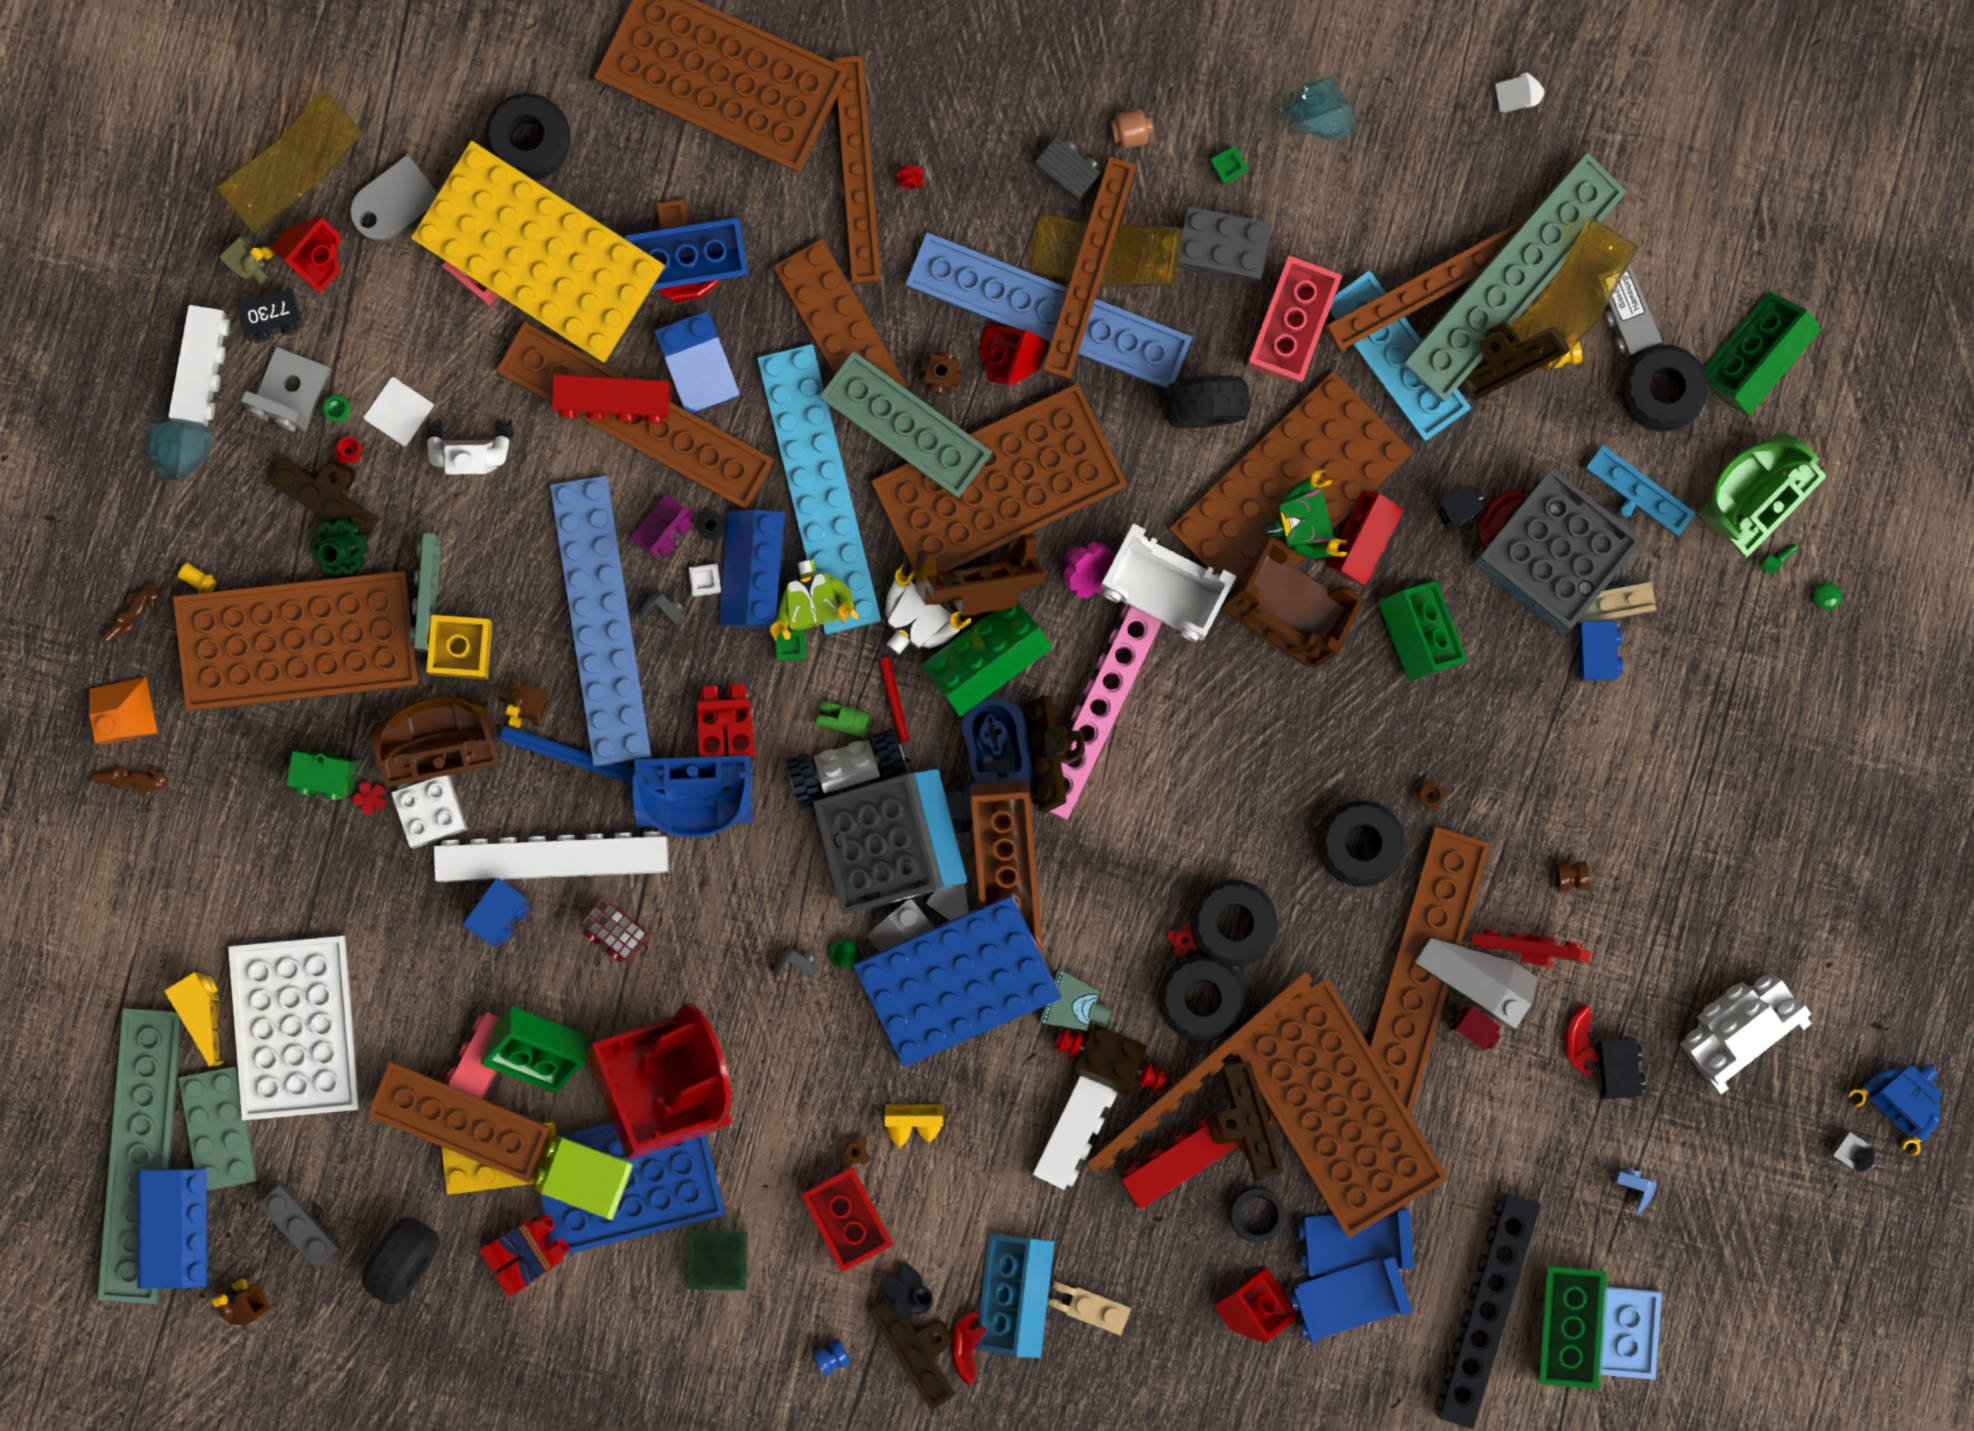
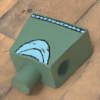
M1058 970L1054 981L1061 993V999L1045 1006L1040 1023L1083 1031L1087 1030L1090 1020L1107 1025L1112 1009L1096 1004L1100 992L1069 974Z

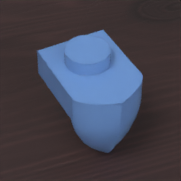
M1625 1167L1624 1172L1616 1171L1613 1182L1640 1191L1636 1207V1214H1639L1652 1199L1657 1183L1642 1179V1172Z

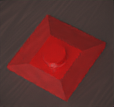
M1267 1268L1213 1305L1230 1330L1264 1344L1299 1317V1314L1294 1311L1292 1304Z

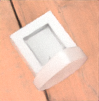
M1527 72L1520 74V77L1495 84L1500 112L1506 113L1523 107L1535 106L1544 95V89L1540 83Z

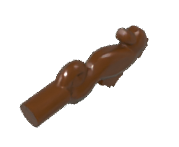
M154 584L145 585V588L137 593L128 594L126 605L129 608L119 612L114 618V624L101 635L108 643H111L120 633H128L132 630V619L139 617L144 612L147 603L150 608L155 607V602L159 599L157 586Z
M122 766L113 768L111 772L94 773L95 784L111 783L118 789L135 785L134 789L142 796L150 792V790L159 788L163 790L165 786L169 785L166 774L163 771H157L154 767L149 769L152 776L137 771L128 774L125 767Z

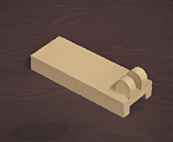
M1647 582L1602 591L1579 619V624L1581 622H1601L1657 611L1652 583Z

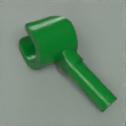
M1795 543L1792 544L1778 558L1769 554L1760 567L1770 574L1775 573L1785 559L1799 549Z

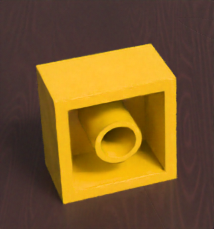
M431 615L427 673L431 676L488 680L492 621L482 618Z

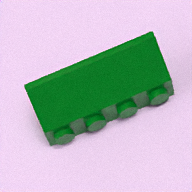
M1768 291L1704 367L1708 378V389L1730 407L1750 416L1817 336L1821 328L1807 309Z

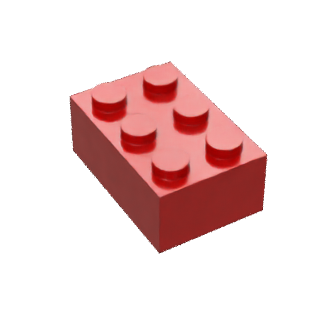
M854 1167L801 1194L842 1273L894 1245Z

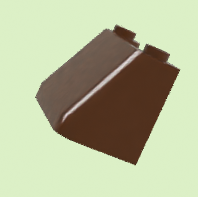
M1271 536L1264 541L1224 605V610L1230 617L1299 663L1311 668L1319 667L1339 653L1364 598L1356 594L1355 590L1348 586L1337 587L1330 591L1288 563L1286 560L1290 553L1286 544Z

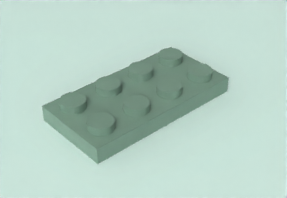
M423 533V541L418 540L417 558L421 560V568L415 571V586H418L419 594L418 598L413 599L412 613L416 615L417 620L416 627H411L410 643L414 644V649L420 654L428 655L431 615H436L441 540L435 534Z
M238 1067L179 1077L194 1169H206V1191L258 1181L247 1120H242Z

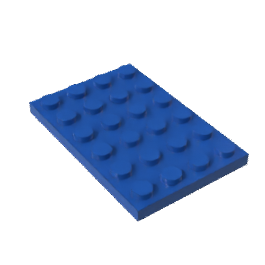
M1013 894L854 962V968L903 1067L1061 999V993Z
M613 1123L561 1135V1137L615 1155L633 1164L613 1220L540 1193L545 1215H550L555 1223V1228L549 1232L550 1239L554 1243L563 1238L570 1247V1251L567 1254L726 1215L706 1134L629 1161Z

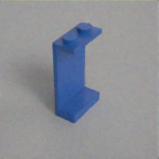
M1408 1209L1396 1210L1350 1238L1346 1236L1334 1215L1303 1217V1223L1298 1224L1299 1241L1305 1242V1253H1300L1302 1270H1307L1308 1276L1333 1273L1390 1253L1395 1257L1398 1269L1414 1268L1410 1212Z
M1392 1253L1293 1285L1294 1294L1290 1295L1294 1311L1300 1310L1303 1321L1299 1322L1303 1338H1309L1312 1345L1318 1344V1339L1393 1314L1400 1313L1403 1316L1412 1313L1404 1284Z

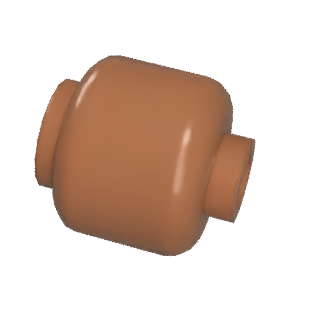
M1141 109L1118 112L1114 120L1110 121L1114 143H1119L1122 148L1145 145L1149 140L1148 134L1154 133L1151 116L1145 117Z

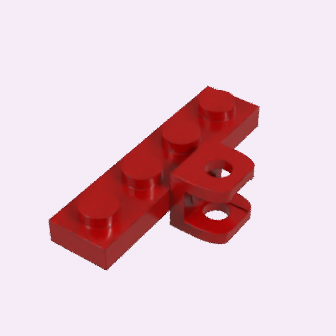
M1484 929L1483 934L1473 933L1471 944L1484 948L1522 953L1520 962L1530 965L1553 968L1554 962L1551 961V958L1590 963L1591 952L1582 949V943L1565 941L1564 946L1557 945L1558 939L1527 933L1525 935L1511 933L1510 938L1500 937V931Z

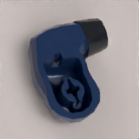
M1001 698L984 699L971 708L963 717L961 730L969 752L971 781L964 787L958 785L944 790L955 834L974 830L971 785L1030 781L1031 793L1032 758L1026 737V726L1022 712L1014 703Z

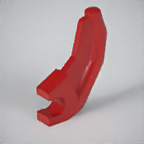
M720 279L657 289L660 295L673 302L701 298L713 290Z
M1522 490L1504 491L1487 505L1477 522L1479 541L1484 550L1489 545V537H1496L1505 525L1506 516L1522 502L1521 498L1524 496Z
M1583 1004L1571 1015L1566 1027L1565 1056L1577 1071L1590 1077L1592 1072L1584 1067V1062L1587 1059H1591L1597 1063L1599 1057L1590 1045L1587 1037L1592 1019L1591 1008Z
M972 1312L966 1315L953 1329L951 1356L956 1373L967 1385L975 1381L974 1377L977 1373L973 1352L976 1344L979 1343L986 1332L985 1327H978L976 1329L973 1327V1321L980 1317L979 1312Z

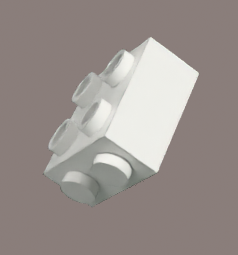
M449 775L426 779L418 784H414V782L397 786L398 791L392 792L410 848L415 849L468 830Z

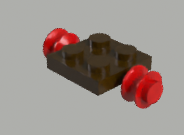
M1096 1024L1093 1025L1087 1042L1083 1044L1081 1033L1075 1037L1069 1035V1028H1067L1065 1033L1059 1032L1053 1046L1058 1048L1057 1055L1065 1051L1068 1053V1059L1071 1060L1080 1051L1079 1055L1081 1057L1075 1074L1126 1095H1129L1135 1078L1138 1079V1077L1140 1089L1149 1086L1151 1087L1152 1094H1154L1155 1090H1162L1167 1075L1163 1074L1164 1067L1159 1071L1153 1070L1152 1062H1150L1141 1071L1142 1067L1140 1065L1147 1045Z

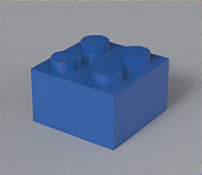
M497 877L463 925L492 946L505 945L514 932L510 928L516 920L521 922L530 911L531 907L528 904L531 900Z

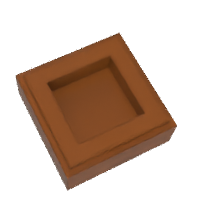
M684 199L656 203L660 230L689 226Z

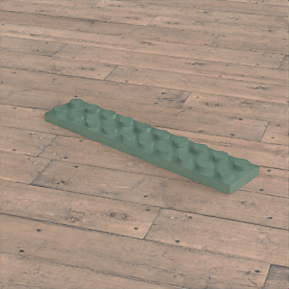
M1588 152L1583 153L1402 361V364L1441 402H1445L1483 359L1484 354L1481 351L1480 342L1485 338L1486 330L1502 321L1511 326L1627 191Z
M123 1008L98 1300L158 1304L159 1288L137 1289V1171L165 1170L170 1167L182 1020L177 1012Z

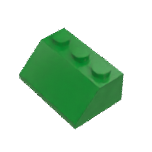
M1437 581L1403 590L1378 601L1382 616L1391 634L1392 642L1401 660L1403 671L1409 682L1468 661Z
M511 1006L497 1020L482 1055L480 1065L556 1094L586 1063L587 1035Z

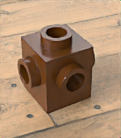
M941 351L938 355L932 353L930 361L924 360L920 376L924 377V386L928 387V391L939 395H944L945 392L951 394L953 386L959 387L963 371L959 370V361L955 360V356ZM938 367L947 369V373L940 376L936 373V369Z

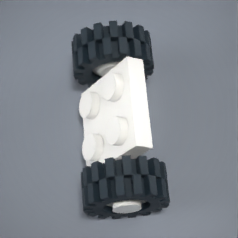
M892 728L872 734L878 757L876 754L873 755L869 740L863 742L855 741L846 747L836 750H825L821 754L814 756L818 770L815 772L816 775H814L808 754L786 760L790 774L789 778L800 810L814 806V801L821 800L817 781L821 783L824 793L875 779L880 777L877 769L879 762L885 781L908 774L903 751L898 742L895 729Z

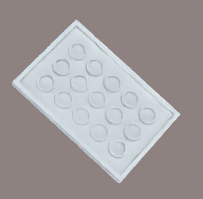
M346 936L229 946L242 1120L360 1110Z

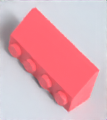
M1288 255L1247 368L1271 377L1302 383L1342 275Z

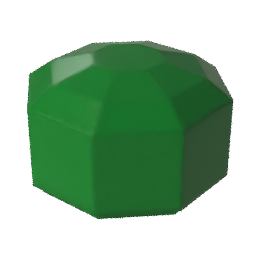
M336 394L326 398L322 406L325 418L336 424L348 420L352 410L348 400Z
M1824 582L1813 590L1812 601L1819 610L1831 611L1841 603L1842 592L1836 584Z

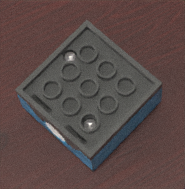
M1552 468L1474 564L1559 633L1565 635L1575 626L1643 540L1557 470Z
M939 769L906 774L813 802L842 915L876 908L967 882Z

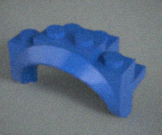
M751 757L634 759L633 804L637 827L654 826L666 833L680 837H704L721 832L735 823H753ZM732 787L731 789L723 792V788ZM655 790H664L665 794L657 792Z

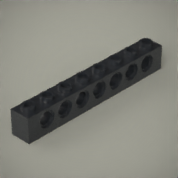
M1505 1193L1503 1199L1498 1198L1494 1214L1498 1215L1495 1226H1490L1485 1240L1486 1243H1489L1486 1254H1481L1477 1270L1481 1271L1478 1283L1473 1281L1468 1298L1472 1299L1469 1310H1464L1460 1326L1464 1327L1461 1339L1456 1337L1451 1354L1455 1355L1452 1366H1447L1443 1382L1447 1383L1444 1395H1438L1434 1410L1438 1411L1437 1417L1442 1420L1471 1429L1475 1427L1541 1204ZM1509 1218H1515L1519 1223V1229L1514 1234H1508L1505 1231L1504 1225ZM1501 1246H1507L1510 1249L1511 1255L1506 1262H1500L1496 1257V1251ZM1492 1274H1499L1502 1278V1285L1497 1290H1491L1488 1286V1278ZM1484 1302H1490L1494 1307L1493 1314L1488 1318L1481 1317L1479 1313L1480 1305ZM1476 1330H1482L1485 1334V1341L1480 1346H1474L1471 1343V1334ZM1467 1358H1474L1477 1363L1476 1370L1471 1374H1465L1462 1369V1364ZM1459 1386H1465L1468 1389V1397L1463 1402H1457L1454 1399V1391Z

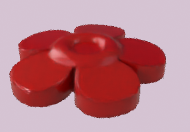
M363 782L359 785V790L363 794L356 793L353 796V802L355 805L363 804L362 812L364 814L371 815L374 812V806L379 810L385 807L386 800L379 797L385 792L382 785L376 784L372 790L369 782Z

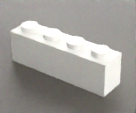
M193 305L188 307L169 411V418L174 422L207 427L208 420H213L215 413V403H212L213 393L218 392L220 386V375H217L218 365L223 364L225 358V347H222L223 337L228 336L230 330V319H227V314L223 310Z
M1080 1076L1033 1175L1065 1190L1067 1185L1072 1187L1079 1174L1075 1167L1079 1159L1085 1161L1092 1147L1087 1142L1092 1132L1098 1134L1105 1120L1100 1117L1105 1106L1108 1108L1112 1106L1117 1092L1107 1086Z

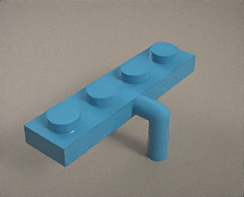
M1604 445L1585 468V470L1626 499L1618 511V517L1622 520L1632 515L1634 508L1637 507L1678 537L1696 514Z

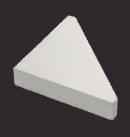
M965 883L935 891L926 904L949 921L969 913Z

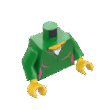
M1326 469L1315 471L1312 477L1295 484L1281 498V505L1277 508L1279 519L1263 522L1267 539L1271 536L1273 538L1283 536L1287 548H1292L1294 553L1310 559L1331 557L1332 555L1344 557L1347 555V552H1338L1337 550L1338 545L1346 543V541L1334 539L1322 488L1317 489L1318 487L1329 486L1332 482L1329 480L1323 483L1320 479L1321 474L1327 471Z

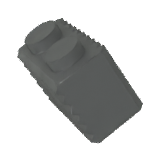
M1056 137L1036 160L1035 168L1079 203L1100 178L1101 172L1098 171L1100 166L1089 156L1083 158L1076 153L1078 148L1067 138L1061 140Z

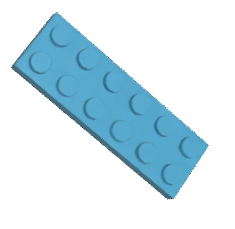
M1369 270L1335 295L1329 315L1335 321L1384 295L1386 292ZM1402 317L1354 343L1352 346L1425 443L1468 412L1471 407L1458 389L1445 402H1441L1402 364V361L1421 341L1405 317Z

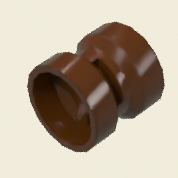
M1578 861L1574 865H1567L1566 863L1556 864V880L1559 892H1569L1571 888H1578L1579 890L1589 889V870L1586 861Z

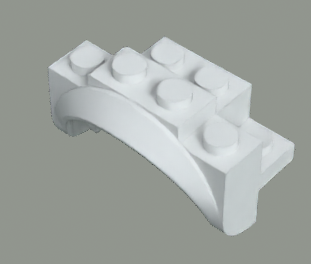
M1770 973L1760 977L1754 986H1747L1741 982L1730 987L1726 994L1707 1005L1703 1013L1697 1016V1019L1700 1021L1697 1029L1691 1031L1680 1044L1708 1083L1719 1094H1723L1729 1089L1725 1084L1729 1078L1798 1024L1803 1030L1812 1023L1807 1018L1811 1013L1804 1004L1792 996L1781 979ZM1721 1044L1722 1047L1725 1049V1052L1723 1054L1718 1055L1719 1047Z

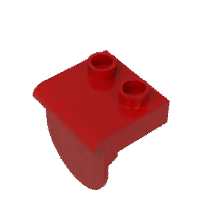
M693 1003L681 1005L672 1018L593 1043L586 1053L628 1161L720 1130L732 1123L728 1113L731 1104V1090L725 1060L710 1023L703 1012Z

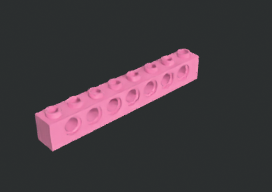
M1128 604L1125 605L1120 617L1125 619L1121 628L1115 627L1108 640V643L1112 644L1108 655L1102 653L1096 665V669L1100 670L1096 681L1090 679L1084 690L1083 695L1088 696L1083 707L1077 705L1071 721L1075 722L1072 731H1078L1081 727L1088 726L1093 729L1094 738L1088 742L1084 741L1085 753L1081 756L1082 763L1080 766L1072 768L1067 764L1061 763L1063 778L1070 785L1069 790L1066 792L1067 803L1048 813L1065 821L1068 820L1162 623ZM1130 624H1140L1143 627L1144 634L1139 638L1131 637L1127 630ZM1120 649H1126L1131 653V661L1126 664L1119 663L1115 658V653ZM1107 675H1114L1119 680V686L1116 689L1109 690L1103 685V678ZM1099 700L1105 703L1107 707L1105 714L1097 716L1092 713L1090 705L1094 701ZM1076 741L1072 743V751L1076 748Z

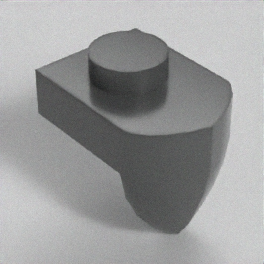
M658 589L648 596L638 615V619L641 620L658 606L676 626L685 620L684 615L681 613L684 607L674 597L668 600Z
M785 945L776 961L773 979L776 980L789 961L811 977H814L820 969L815 965L817 959L804 950L799 954Z
M1847 1129L1844 1130L1829 1152L1859 1172L1871 1170L1876 1165L1875 1149Z

